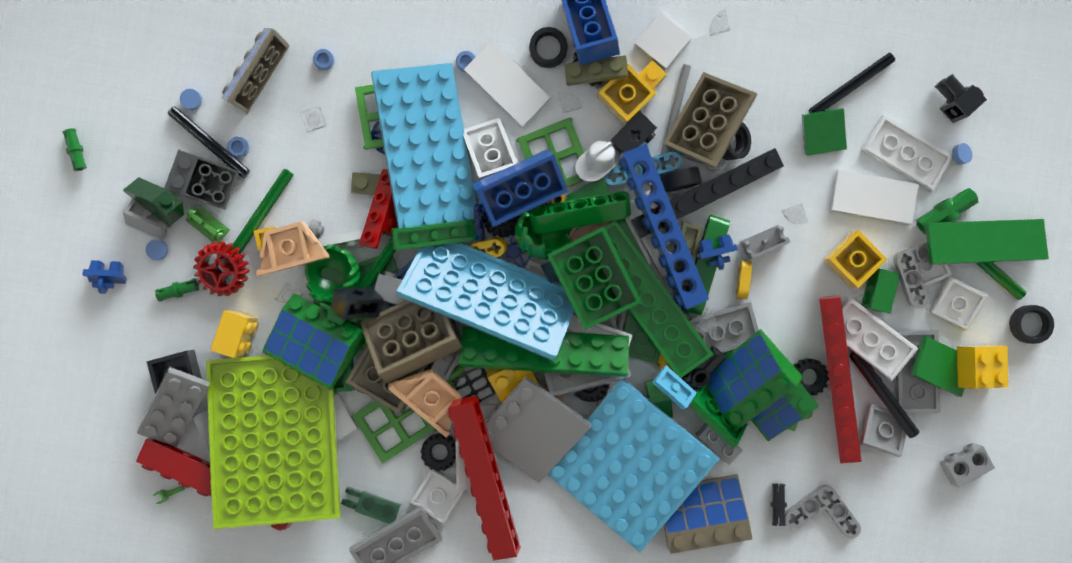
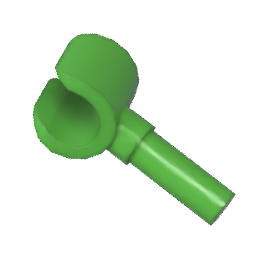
M183 486L168 491L163 489L154 493L153 496L160 494L162 500L156 504H161L167 501L173 494L185 489Z

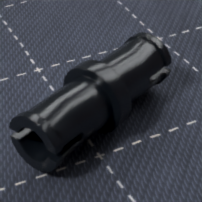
M772 483V502H770V506L772 507L773 526L778 525V517L779 526H785V507H787V502H785V484L783 483L779 484V492L778 483Z

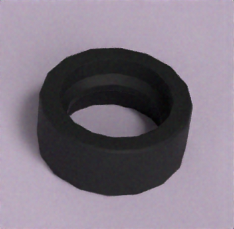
M541 28L531 37L529 44L530 56L534 63L540 67H556L566 58L568 50L567 39L557 28ZM545 36H552L560 43V53L553 59H543L537 53V43Z
M741 123L735 134V150L732 149L730 144L722 157L723 159L736 160L748 155L752 141L750 131L745 123Z
M698 167L676 170L660 177L666 193L690 188L702 183Z
M1021 306L1011 315L1009 322L1010 331L1021 342L1029 344L1042 343L1053 333L1054 318L1042 306ZM1029 312L1037 313L1042 320L1041 331L1036 336L1026 335L1021 327L1022 318Z

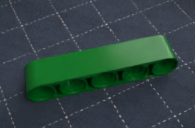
M618 191L541 205L529 210L531 229L536 234H543L625 219L631 215L629 193Z
M710 214L701 241L711 239L713 250L720 248L717 237L727 235L730 220ZM697 256L695 265L707 295H709L717 265H709V260L715 259V256L698 260ZM706 301L689 309L681 310L701 316Z

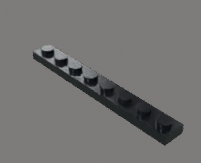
M773 148L669 201L678 220L784 167L776 148ZM658 206L651 209L650 211L653 214H657ZM643 214L631 219L639 238L650 234V230H647L643 224ZM661 222V223H659V225H658V229H660V228H662V227H664V226H666V225Z

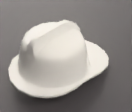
M597 141L593 143L576 161V174L587 182L600 180L619 163V152L613 147L611 141Z

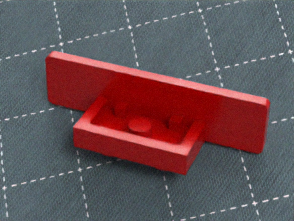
M387 169L381 171L359 242L361 247L377 249L382 233L392 236L391 229L398 228Z

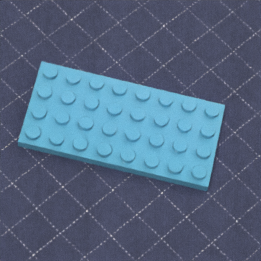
M452 63L372 71L371 78L398 228L473 219L474 224L480 223L475 191L472 185L473 180L467 146L463 136L464 129Z
M460 242L421 247L396 295L551 360H555L574 313V309L562 284L558 282L550 283L548 278L497 257L495 258Z

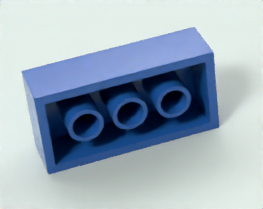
M561 0L580 65L620 55L617 34L606 0Z
M548 149L472 184L486 217L493 227L569 192L556 158Z

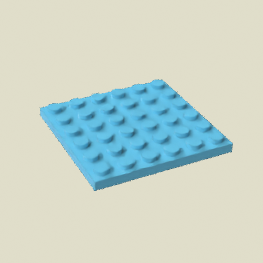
M621 379L587 419L591 423V428L547 475L640 553L720 458L626 380Z

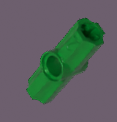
M967 188L954 197L941 201L933 207L934 209L915 220L918 229L923 234H926L925 224L952 222L960 217L962 212L979 203L978 196L971 188Z

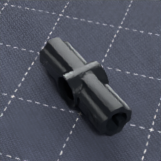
M715 346L710 348L714 354L681 378L694 391L698 387L707 385L710 381V375L726 359L725 355Z

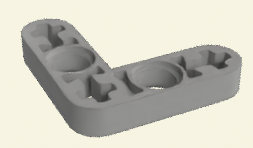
M927 243L899 251L894 256V265L897 273L900 274L899 279L906 300L914 308H922L928 303V294L918 265L929 262L928 257L922 259L919 256L921 248L928 250ZM903 256L909 259L906 261V264L900 262ZM910 267H912L913 269L903 272V269H907ZM910 273L916 277V282L913 285H909L906 282V276ZM919 287V290H915V291H910V290H909L910 288ZM916 295L922 297L919 303L913 301Z
M829 485L818 487L785 511V524L793 529L799 528L825 509L841 533L846 537L855 538L861 532L858 521L836 490ZM824 490L830 492L829 496L834 501L833 503H830L825 497L822 498ZM808 501L815 503V509L811 512L805 510V504ZM837 506L843 507L844 512L840 517H836L833 514V510ZM798 508H800L801 511L806 515L805 517H803L801 514L798 515L800 513L797 510ZM791 514L798 515L795 523L789 522ZM844 520H847L849 524L854 525L852 527L854 530L853 532L846 531L848 527L843 522Z

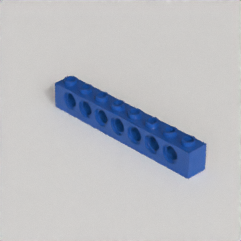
M647 144L619 155L620 159L618 160L620 168L628 176L626 180L627 185L631 191H634L636 207L643 213V224L647 230H650L652 235L650 237L651 244L654 249L657 248L660 255L658 261L667 272L666 280L668 285L674 289L676 304L681 309H689L709 300ZM636 164L640 165L643 169L641 175H637L634 171ZM644 184L650 186L651 191L649 195L644 194L642 191ZM652 203L658 206L657 214H653L650 211ZM661 222L666 225V231L663 234L658 230V225ZM669 241L674 245V250L671 253L666 250V244ZM676 261H679L682 265L679 272H676L674 269ZM685 280L689 282V289L687 291L682 289V283Z

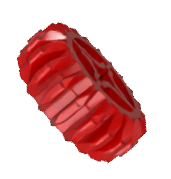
M221 241L219 244L218 242H213L211 245H205L198 252L199 256L194 259L197 264L193 268L198 270L194 276L200 278L197 284L203 283V290L210 289V294L212 295L217 293V296L235 294L239 291V288L244 287V282L248 280L245 274L249 273L250 270L245 268V266L249 262L242 259L246 254L240 255L238 253L240 248L233 249V243H229L226 246L225 241ZM217 254L214 263L209 264L211 256ZM234 274L232 282L226 284L228 275Z

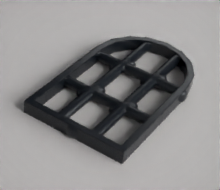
M474 368L462 374L456 380L455 386L457 387L459 379L465 376L467 381L457 387L456 391L468 385L472 391L462 398L476 396L479 394L478 392L490 387L492 394L482 399L478 397L479 403H481L483 400L495 395L496 392L487 377V373L482 368H480L482 372L480 376L472 380L469 379L467 374L478 369ZM484 377L487 381L486 385L475 390L472 385L474 384L473 382Z

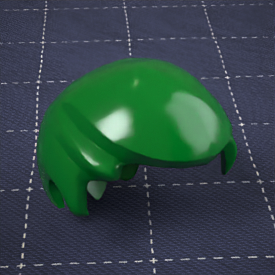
M528 210L520 214L517 220L515 239L519 248L524 253L537 259L547 260L549 259L547 254L570 243L571 238H569V234L573 228L536 234L532 232Z
M327 245L324 248L329 254V258L308 263L305 266V276L308 281L306 287L310 291L309 296L326 304H331L335 289L356 288L360 281L359 264L356 262V258L348 250L335 245Z

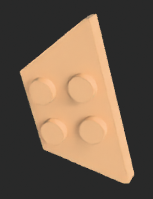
M297 222L265 231L263 248L260 252L262 261L260 270L257 269L256 276H264L327 259L329 254L305 222Z
M430 369L388 385V389L442 435L445 437L449 435L452 420L448 417V407L453 400L461 399L462 396L436 372Z

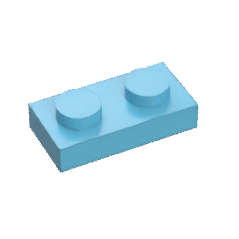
M667 366L662 367L652 382L682 410L689 406L697 393Z

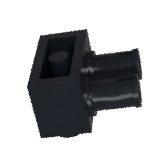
M953 73L947 78H943L934 86L947 99L946 103L939 109L952 123L969 117L987 100L980 88L974 85L964 87Z

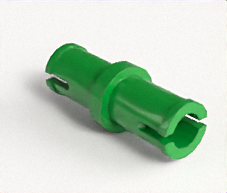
M70 128L62 131L67 145L66 153L70 156L73 171L85 170L87 166L82 154L83 146L79 143L76 129Z
M196 278L181 283L174 282L171 286L156 289L155 296L159 302L173 297L180 298L183 294L199 291V284H197Z

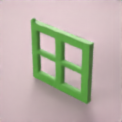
M373 85L355 87L365 144L363 149L384 147L382 139L372 140L369 122L378 121L379 118L378 112L367 113L364 95L374 94Z
M572 118L564 119L516 139V142L520 144L525 159L532 157L528 143L544 137L550 152L556 158L567 188L584 181L578 175L566 179L559 161L575 154L577 159H579L584 153L572 124ZM566 128L572 147L556 153L549 134Z
M376 400L352 415L382 464L432 431H437L420 416L425 427L409 437L400 421L415 411L410 408L396 417L393 410ZM380 407L389 423L373 432L364 417ZM393 426L402 442L385 452L376 437Z

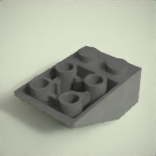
M178 149L164 188L225 210L239 171Z

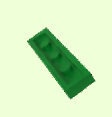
M473 219L391 229L394 250L476 240Z

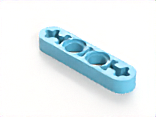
M676 152L652 157L653 161L659 165L657 170L659 175L679 170L682 165V158ZM670 157L679 160V162H676L675 167L667 164L665 165L666 170H662L660 159H664V163L669 162ZM636 164L635 167L639 170L638 175H641L643 169L640 165ZM620 165L615 166L604 176L606 184L611 187L627 184L628 176L625 171L626 180H623L622 176L617 177L616 182H612L611 179L608 180L611 172H614L615 175L621 174Z

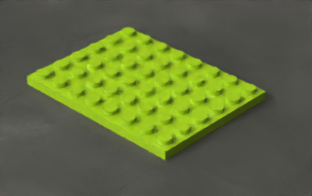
M269 355L206 360L207 381H210L207 398L213 529L341 518L334 386L329 390Z

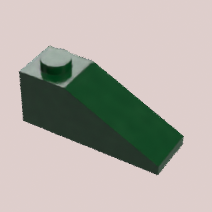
M138 177L123 189L127 195L168 227L184 216L183 202L167 189Z

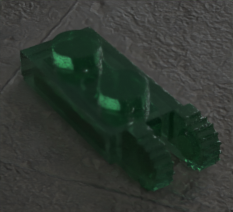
M352 487L346 488L345 492L359 497V501L357 504L349 499H342L341 504L388 524L396 521L401 504Z

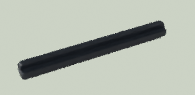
M889 52L812 106L808 110L809 113L829 109L895 62L896 59L893 54Z
M175 106L168 111V115L226 165L233 170L239 171V176L242 178L247 177L250 169Z
M852 352L849 357L909 438L917 436L920 433L919 429L873 367L855 352Z

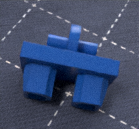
M730 234L717 237L720 248L714 250L711 239L699 241L700 253L697 254L698 260L715 256V259L709 260V265H717L719 270L724 269V263L730 262L729 256L722 257L721 254L738 250L737 244L733 245Z
M91 260L89 268L83 269L82 275L87 276L88 281L92 282V288H98L100 294H106L108 288H114V283L126 284L127 277L123 274L124 265L121 262L112 261L110 262L109 270H104L105 264L103 262Z

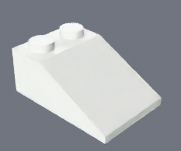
M500 117L464 129L463 136L479 181L518 163Z

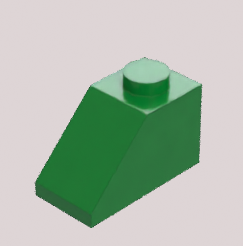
M654 379L645 381L648 399L672 418L671 399L652 383Z

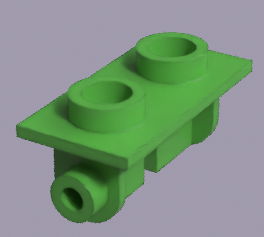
M197 205L194 210L191 208L186 213L188 217L185 221L212 242H218L219 244L230 231L229 228L200 205Z

